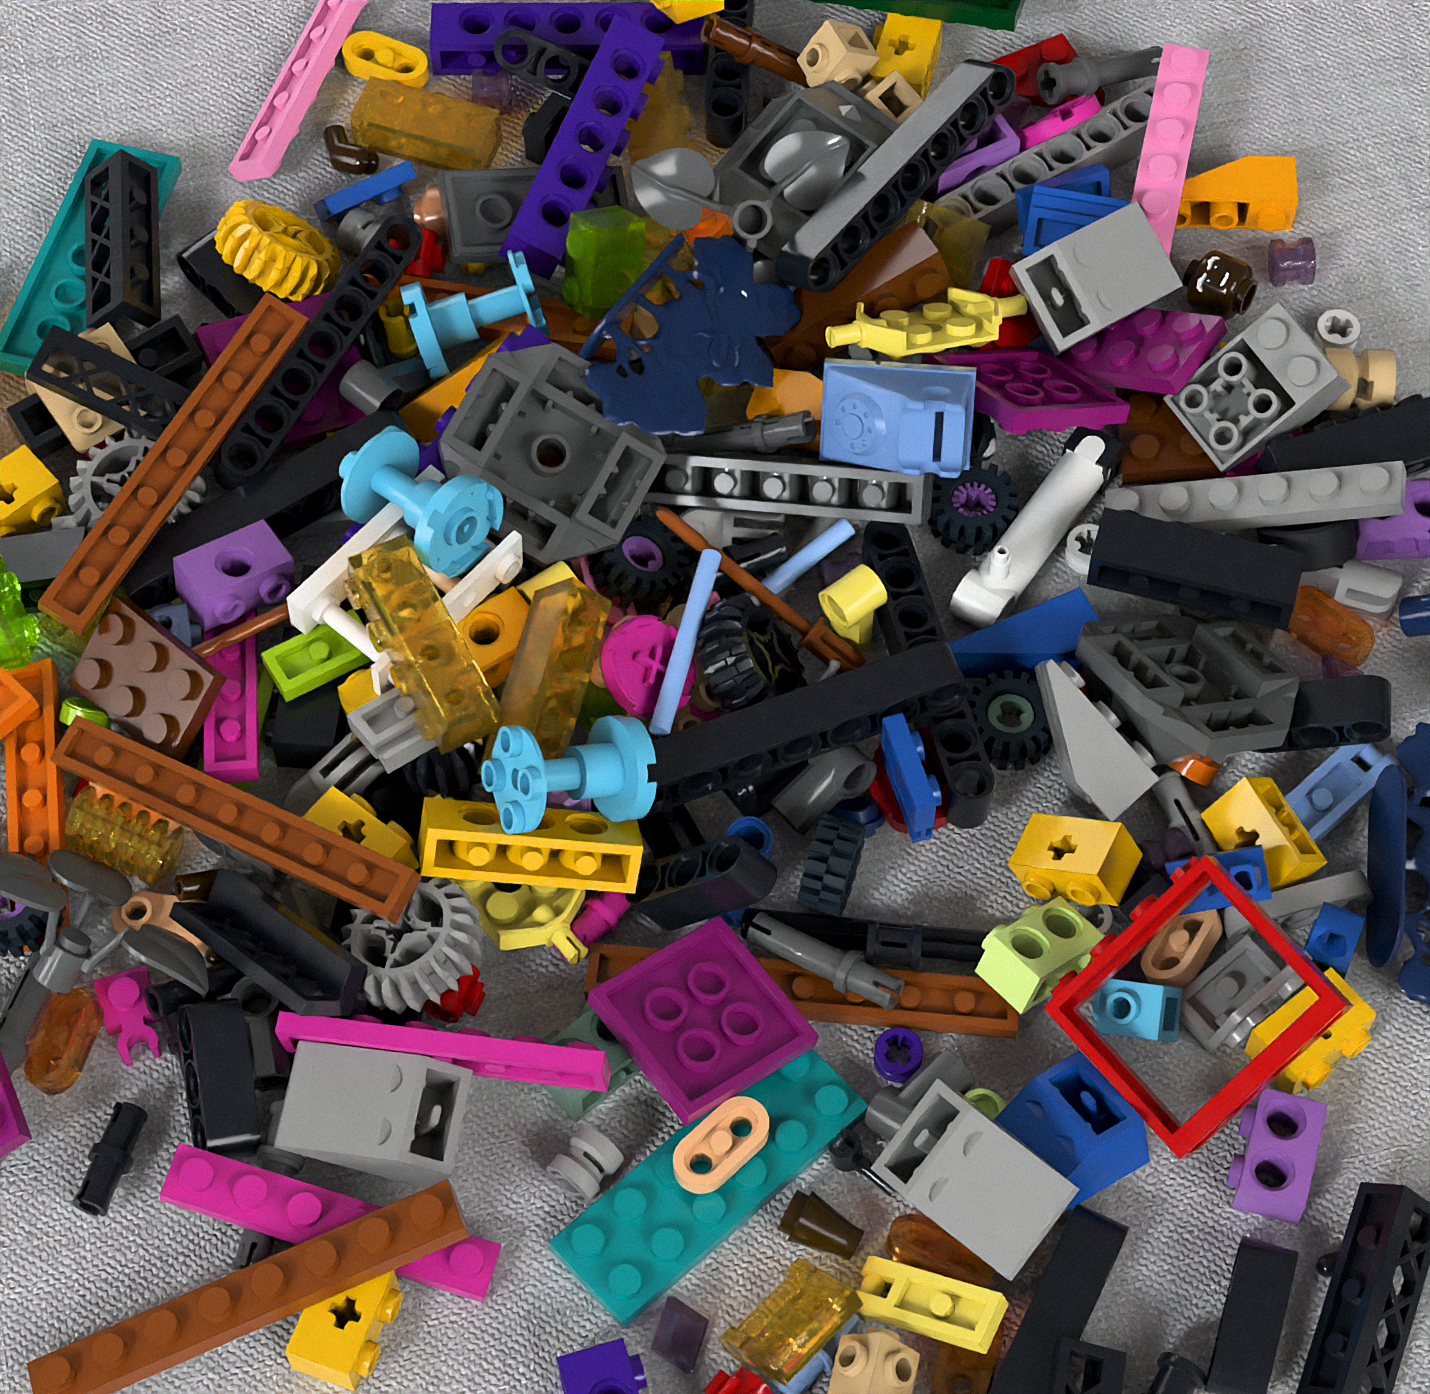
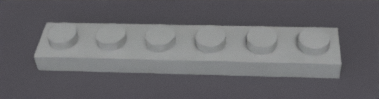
M1403 461L1106 489L1104 507L1115 510H1132L1141 516L1167 522L1180 521L1193 528L1211 532L1405 515L1407 472Z

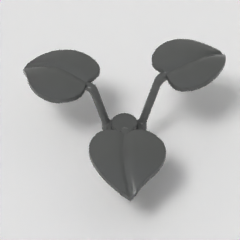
M817 130L795 132L780 138L771 146L764 159L766 174L777 184L771 188L763 202L745 199L731 207L706 198L712 192L715 185L714 171L709 161L701 153L684 147L668 148L633 162L630 167L631 182L634 193L642 208L660 225L674 230L691 229L699 222L702 206L728 215L731 230L737 236L745 238V249L753 254V250L757 245L756 239L766 235L771 228L772 214L770 208H772L778 194L783 192L786 202L799 210H816L843 179L850 142L840 135ZM760 260L753 263V279L757 284L769 282L780 287H787L786 284L781 283L777 278L774 261ZM758 336L756 337L757 346L762 343Z
M65 849L54 850L50 853L47 859V868L18 853L0 851V896L37 910L49 912L45 940L39 950L41 957L33 970L34 978L41 985L55 992L69 993L73 990L82 971L86 974H92L94 968L101 960L119 945H122L139 960L170 975L201 994L203 998L205 997L209 989L204 957L193 943L165 928L152 924H143L139 931L134 928L125 927L92 955L89 948L92 943L91 939L80 929L94 897L110 905L120 907L125 905L132 895L130 881L119 870L103 862L89 860L79 853ZM52 875L67 887L85 892L71 926L63 927L57 933L59 913L65 907L68 897L61 885L52 882Z

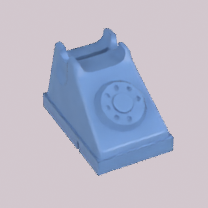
M825 358L819 460L849 463L898 472L909 476H920L923 473L931 472L938 474L942 478H958L962 470H969L977 367L882 361L880 364H876V361Z

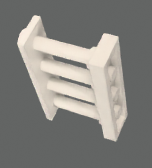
M431 464L414 479L419 483L429 479L436 480L442 485L446 483V476ZM389 502L286 598L290 622L304 635H307L317 624L323 625L327 623L375 662L371 666L373 689L378 695H382L392 686H398L407 681L415 671L419 660L501 582L507 584L518 574L523 564L522 535L513 530L498 546L485 538L483 542L490 547L482 557V561L463 579L458 576L448 577L442 572H439V574L418 561L414 550V541L411 540L416 529L405 522L404 510ZM389 556H400L444 591L446 595L432 609L425 613L376 574V569ZM363 589L411 629L391 648L340 608V603L354 590L360 591Z

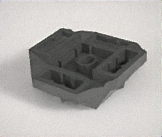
M834 80L772 99L713 168L715 175L714 201L731 207L745 199L763 202L771 188L777 184L766 174L764 159L771 146L788 134L817 130L831 132L848 139L850 147L846 157L843 179L816 210H799L790 206L786 202L783 192L779 193L774 200L773 206L770 208L772 214L771 228L766 235L756 239L757 245L753 252L764 260L776 262L782 247L900 125ZM916 202L896 221V223L879 240L893 233L897 229V227L902 223V221L916 206ZM734 233L731 235L735 240L744 246L746 245L745 238H741Z
M557 343L533 346L511 352L503 351L489 354L437 444L444 475L446 476V483L460 475H477L500 491L504 508L502 522L498 531L490 527L487 536L501 543L515 530L522 535L523 557L542 568L551 567L559 561L567 562L616 547L667 458L661 439H658L657 434L648 435L633 423L619 426L612 420L603 418V400L587 387L584 376L587 368L593 364L578 357ZM540 448L554 450L560 457L561 465L555 468L543 466L536 457V450Z
M1156 614L1083 622L1076 643L1075 655L1082 661L1088 700L1095 703L1101 700L1121 722L1117 728L1132 742L1137 740L1155 759L1156 765L1210 758L1221 765L1228 755L1282 746L1290 727L1295 696L1301 677L1236 620L1213 619L1212 623H1206L1189 616Z

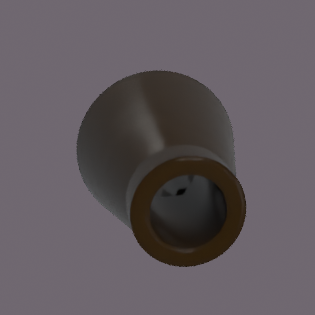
M798 1189L794 1193L777 1227V1230L788 1235V1242L838 1255L848 1261L854 1255L864 1234V1230L854 1226L816 1193L811 1191L810 1195H807Z

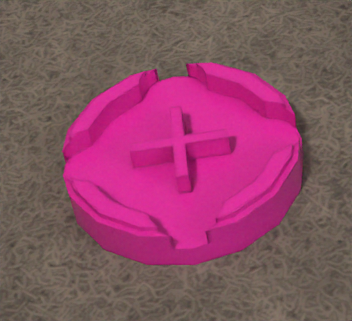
M1092 93L1087 96L1086 94L1050 110V113L1046 114L1045 117L1034 122L1031 120L1016 129L1014 132L1020 139L1019 151L1040 144L1098 113L1102 108L1096 95Z
M651 614L634 616L612 629L603 645L601 659L605 684L616 703L631 715L646 720H652L678 633L676 627L673 625L666 626L663 622L658 621L661 618ZM694 656L691 659L676 712L688 703L692 695L688 694L691 690V684L696 682L697 669Z

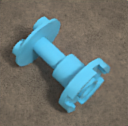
M512 250L507 251L517 284L471 300H467L463 291L428 303L419 281L400 287L404 305H409L411 315L409 321L432 380L451 373L445 349L480 338L477 328L527 312L530 324L546 337L550 336L538 295L529 298L527 295L534 292L535 289L522 251L512 253Z
M392 425L371 438L359 451L349 452L339 467V475L344 479L341 488V504L346 516L359 524H367L389 502L394 503L404 510L405 522L416 529L414 550L418 561L438 574L442 572L448 577L465 573L475 566L486 554L490 546L483 541L488 535L490 527L497 531L499 530L504 509L502 495L494 486L477 475H460L444 485L433 479L425 480L421 483L417 482L414 479L419 466L418 445L414 438Z
M624 715L599 718L591 728L586 745L570 746L564 751L562 758L547 760L543 759L539 744L528 729L520 724L502 726L494 743L492 759L483 762L481 777L485 790L493 792L504 832L509 835L534 831L543 818L547 792L564 790L573 800L592 798L602 816L612 822L636 820L645 817L654 802L657 781L647 782V765L656 764V758L651 738L642 722L633 716L623 717Z

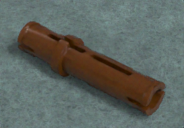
M712 14L710 18L706 19L700 35L702 42L733 55L735 61L741 64L751 63L790 82L803 86V88L810 87L806 81L807 76L796 60L800 55L799 53L762 37L761 32L753 27L743 28L716 14Z

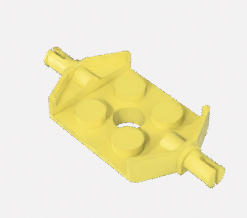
M948 287V304L929 303L923 306V310L909 313L901 310H887L881 312L879 318L873 319L863 313L864 303L858 302L856 320L852 324L827 327L825 336L827 344L831 348L855 343L861 348L879 351L894 362L901 361L915 353H935L946 348L967 344L975 348L998 340L999 325L1002 324V318L1025 315L1027 312V301L1022 294L998 299L987 294Z
M439 794L433 797L455 800V798L452 795L449 798H447L444 794ZM447 878L452 884L456 883L458 887H462L480 912L479 916L482 919L480 924L483 927V931L499 950L507 951L543 944L549 948L555 945L571 965L577 964L578 959L581 961L587 955L588 948L570 930V924L586 896V889L521 884V888L517 891L507 893L497 890L493 886L495 882Z

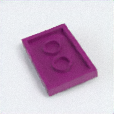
M1142 308L1069 348L1059 360L1102 386L1177 395L1226 335L1228 330L1222 316Z

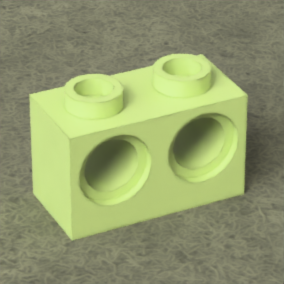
M1058 896L1041 907L1037 904L1030 906L1016 922L1009 926L1005 924L996 926L982 943L981 947L985 952L975 972L1022 1014L1051 996L1050 991L1060 983L1058 980L1066 973L1075 970L1079 974L1094 959L1090 956V951L1105 936L1067 901Z

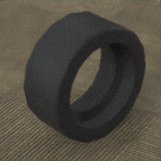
M1353 519L1256 528L1258 543L1267 545L1280 544L1293 551L1306 553L1302 572L1318 571L1344 564L1354 558L1357 552Z

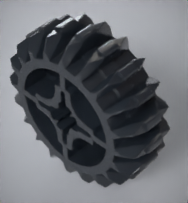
M742 593L722 599L712 604L710 609L706 610L700 632L697 634L696 644L700 648L697 658L703 663L705 669L703 676L708 678L712 686L711 692L716 693L721 700V708L734 712L807 686V681L802 676L805 667L800 663L797 655L799 650L794 647L791 641V634L787 633L783 628L782 619L773 616L770 606L767 604L762 605L756 596L749 597Z

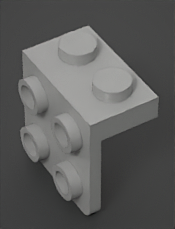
M1246 935L1183 989L1180 1021L1210 1054L1225 1042L1233 1049L1268 1014L1270 1016L1283 1006L1305 982L1289 965L1280 970L1260 947ZM1306 950L1303 951L1311 960L1313 959Z

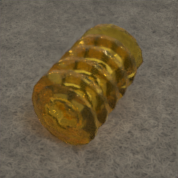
M92 785L85 786L75 798L68 813L64 835L66 846L75 852L84 851V854L92 860L102 859L103 863L110 868L120 867L121 871L129 877L139 876V879L147 885H155L163 880L178 861L185 838L182 826L176 828L168 837L169 822L167 819L159 818L149 828L151 823L149 811L145 809L140 810L131 820L133 806L130 802H122L113 812L115 797L112 794H103L96 802L97 789Z

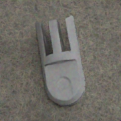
M695 506L686 509L679 516L699 532L710 545L721 551L723 547L733 544V540L755 541L769 536L773 532H778L783 539V532L735 527V520L784 523L785 513ZM676 535L677 541L682 542L686 551L694 554L698 551ZM750 556L744 559L753 560L754 558Z
M1351 559L1344 564L1328 569L1302 572L1297 593L1308 599L1384 620L1389 619L1392 615L1394 604L1403 583V575L1392 569Z
M351 731L288 790L282 800V809L302 817L332 785L348 797L353 793L359 795L385 771L384 766L380 760L377 761L346 789L343 787L374 757L365 746H362L346 758L331 773L329 772L330 769L359 744V738Z

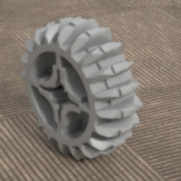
M127 428L124 440L116 442L113 437L107 434L105 439L107 447L103 450L90 445L88 453L92 461L77 460L76 469L79 476L70 477L69 483L70 489L74 494L69 496L68 503L71 511L75 512L73 519L77 527L85 526L88 533L103 514L99 509V502L109 504L112 502L155 444V440L145 435H142L140 439H135L133 432ZM198 476L160 529L205 505L204 498L201 495L205 493L206 485L202 477Z
M422 876L396 924L363 909H352L350 912L354 923L341 928L345 941L340 946L368 966L358 995L361 998L364 997L366 1001H369L381 1011L388 1007L399 1015L408 1005L411 1009L420 1013L425 1001L428 999L441 1004V993L448 988L459 992L457 979L462 975H473L472 965L469 961L482 957L478 943L485 938L483 927L480 924L482 920L479 916L480 912L462 887H458L456 883L452 884L447 878H433L430 876ZM437 917L443 918L442 927L435 926ZM381 957H386L387 959L385 968L380 967Z

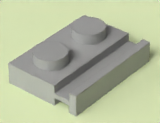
M437 664L346 715L350 729L375 759H379L388 774L479 722L475 707L465 701L462 692Z

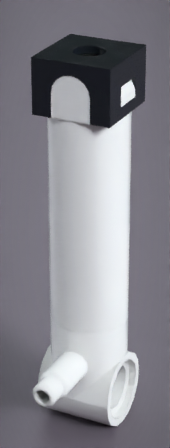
M1077 426L1065 442L1060 460L977 570L971 569L964 576L953 594L949 605V612L978 629L985 628L1010 617L1018 597L1096 492L1101 495L1118 473L1124 443L1100 430Z

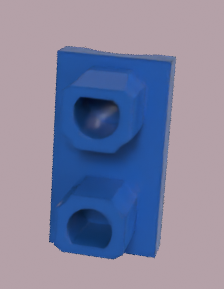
M1262 844L1204 854L1215 857L1256 902L1272 899ZM1198 855L1195 857L1198 860H1200L1204 855ZM1192 857L1165 862L1170 886L1174 884L1170 879L1171 874L1179 866L1183 867ZM1212 883L1179 915L1233 905Z

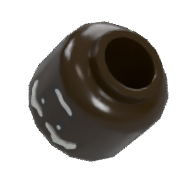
M1213 250L1205 254L1200 261L1193 259L1190 262L1183 276L1182 284L1188 287L1187 301L1190 306L1208 315L1222 316L1223 320L1227 321L1236 314L1241 316L1245 314L1256 294L1258 281L1253 279V270L1246 262Z

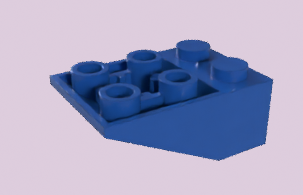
M1081 1051L1074 1053L1033 1077L995 1118L997 1122L1080 1189L1063 1213L1150 1162L1144 1119Z

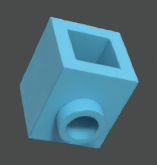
M1110 979L1094 996L1093 1016L1097 1021L1096 1029L1099 1033L1177 1042L1183 988Z

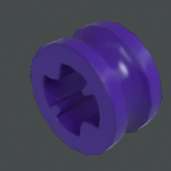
M892 1027L885 1030L877 1038L874 1046V1066L878 1074L885 1080L894 1083L906 1082L922 1065L923 1044L919 1036L912 1030L903 1027ZM897 1045L898 1051L901 1050L902 1046L906 1047L909 1050L907 1063L899 1064L898 1058L895 1064L888 1061L889 1047Z

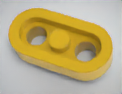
M373 31L355 32L347 37L342 45L344 65L351 74L398 92L416 91L428 81V60L425 53L417 47Z

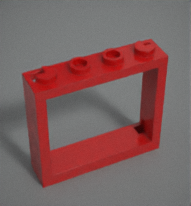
M1204 855L1200 860L1193 856L1183 867L1179 866L1170 876L1174 884L1159 898L1155 894H1151L1138 904L1129 915L1134 922L1119 936L1115 932H1111L1100 940L1089 953L1094 960L1079 974L1075 970H1071L1058 980L1060 983L1050 991L1054 997L1043 1007L1179 1159L1190 1158L1354 1006L1215 857ZM1213 883L1317 994L1319 999L1182 1125L1080 1012L1079 1008Z

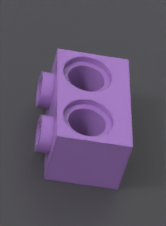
M1417 478L1406 481L1405 515L1379 517L1381 519L1373 517L1353 519L1357 552L1352 559L1362 561L1430 558V533L1428 532L1430 529V517L1420 514L1430 516L1429 478Z
M1265 1088L1260 1092L1255 1105L1247 1104L1244 1107L1237 1135L1247 1137L1243 1155L1233 1154L1226 1181L1227 1186L1236 1188L1232 1208L1294 1225L1298 1224L1306 1207L1328 1104ZM1271 1122L1282 1123L1290 1129L1292 1135L1287 1137L1278 1136L1269 1129L1267 1124ZM1269 1172L1279 1179L1281 1186L1272 1188L1263 1185L1257 1179L1256 1173Z

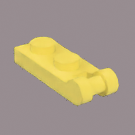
M869 1256L861 1270V1275L864 1277L859 1290L851 1292L846 1302V1305L858 1315L860 1320L873 1323L878 1321L982 1354H987L1009 1305L1003 1293L877 1256ZM891 1287L887 1297H881L884 1288Z

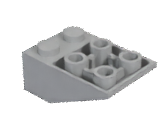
M1137 200L1012 265L1008 271L1020 294L1025 297L1027 307L1054 356L1059 355L1183 286Z
M1277 302L1198 368L1177 395L1167 394L1163 399L1219 470L1225 473L1263 450L1265 444L1272 438L1281 434L1291 433L1315 418L1352 386L1296 318L1281 303Z
M1053 659L1041 661L1034 668L1063 781L1098 820L1113 822L1159 780L1158 776L1151 770L1157 762L1137 740L1131 743L1129 740L1125 741L1115 730L1121 724L1119 719L1101 700L1097 703L1088 700L1079 690L1085 685L1084 680L1066 661H1063L1061 664L1059 662L1055 663Z
M300 1040L297 1044L273 1147L426 1189L448 1179L452 1175L473 1070L418 1054Z
M938 1078L870 1168L908 1202L1010 1281L1013 1280L1080 1190L972 1100Z

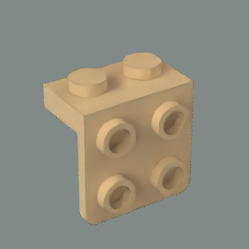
M109 322L98 329L94 327L89 328L77 335L137 364ZM46 364L42 369L59 378L69 376ZM25 379L26 389L31 395L35 392L38 394L72 446L80 453L88 452L90 445L97 447L105 442L107 434L113 437L128 428ZM81 384L76 385L83 389ZM92 387L94 394L105 400L115 398ZM127 406L122 407L129 411ZM138 409L141 417L144 418L147 415H149L148 413Z

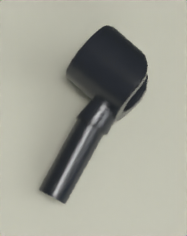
M842 1129L841 1136L843 1141L853 1149L847 1153H840L832 1145L828 1144L830 1158L834 1167L843 1172L856 1170L861 1175L863 1174L889 1197L892 1196L896 1190L870 1169L873 1164L863 1155L859 1135L851 1129Z

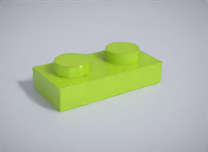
M354 608L346 612L363 625ZM327 623L314 627L307 635L301 633L261 653L263 664L286 703L372 661Z

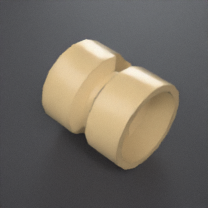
M1323 347L1322 351L1352 386L1323 411L1347 412L1352 405H1357L1360 411L1371 407H1379L1380 411L1392 408L1396 388V358L1393 350L1364 349L1360 356H1355L1351 348Z

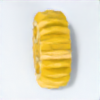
M252 199L234 201L217 226L218 231L214 237L216 241L215 248L222 255L224 262L232 265L235 273L242 274L249 279V283H255L262 287L264 292L267 290L271 291L279 298L288 297L292 301H302L304 298L330 292L340 275L339 271L343 265L340 259L341 253L334 247L332 240L324 237L321 229L311 226L308 220L297 217L293 211L288 212L281 209L277 204L271 206L263 200L255 202Z

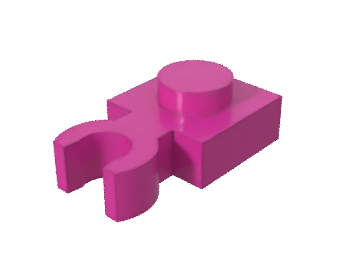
M146 965L93 980L108 1036L121 1033L117 1040V1050L123 1063L127 1067L133 1065L130 1052L132 1047L139 1042L149 1044L154 1058L161 1057L162 1048L158 1036L150 1026H147L148 1024L159 1022L161 1019L157 1020L150 1014L145 1002V989L147 986L152 985Z

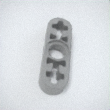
M1349 871L1272 892V899L1258 901L1257 903L1284 932L1313 925L1314 920L1318 918L1324 901L1356 913L1367 907L1374 900V896L1362 871ZM1234 906L1227 907L1220 913L1219 916L1230 943L1236 944L1246 935L1253 941L1263 938Z

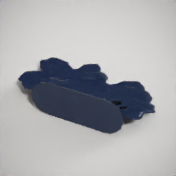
M682 232L679 233L614 304L591 333L578 353V357L588 361L608 338L614 340L617 351L615 362H598L590 365L584 373L587 387L603 400V418L612 420L619 426L633 423L648 435L658 434L664 436L674 432L682 436H698L705 433L708 413L705 399L700 393L697 382L701 377L709 376L720 386H739L742 381H748L753 386L773 387L772 359L766 356L764 351L757 346L756 337L769 335L784 336L787 331L801 321V311L795 304L791 290L787 287H780L769 282L757 284L754 281L752 253L748 252L745 247L728 234L722 235L719 239L709 236L695 237L692 243L695 261L692 270L677 271L670 265L684 244L685 236ZM665 274L671 278L680 295L678 299L656 305L645 296ZM693 278L699 279L704 283L705 287L699 289L688 281ZM637 305H640L657 318L658 330L650 338H630L620 327V324ZM646 344L651 346L653 350L644 353L638 345ZM627 348H632L641 357L645 368L642 374L634 373L627 358L630 359L633 354ZM619 365H622L626 370L627 376L625 378L616 372Z
M1419 722L1416 725L1415 734L1406 737L1396 747L1398 760L1413 780L1414 792L1407 797V786L1403 771L1396 765L1390 764L1379 774L1371 796L1368 817L1367 882L1374 900L1366 907V951L1369 962L1374 968L1386 967L1394 959L1405 931L1415 949V954L1412 958L1404 961L1398 973L1399 987L1410 1000L1430 1005V965L1424 964L1421 960V952H1426L1430 955V946L1421 940L1425 937V931L1417 930L1416 928L1418 924L1430 928V920L1422 917L1425 911L1430 910V807L1419 806L1423 797H1430V724ZM1407 817L1422 828V835L1416 843L1415 851L1411 856H1406ZM1406 869L1419 871L1426 879L1428 886L1426 902L1413 913L1405 911Z

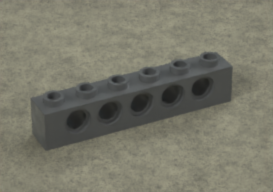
M663 446L667 458L642 502L921 525L931 518L934 473L928 472L920 476H909L898 472L849 463L822 461L818 458Z

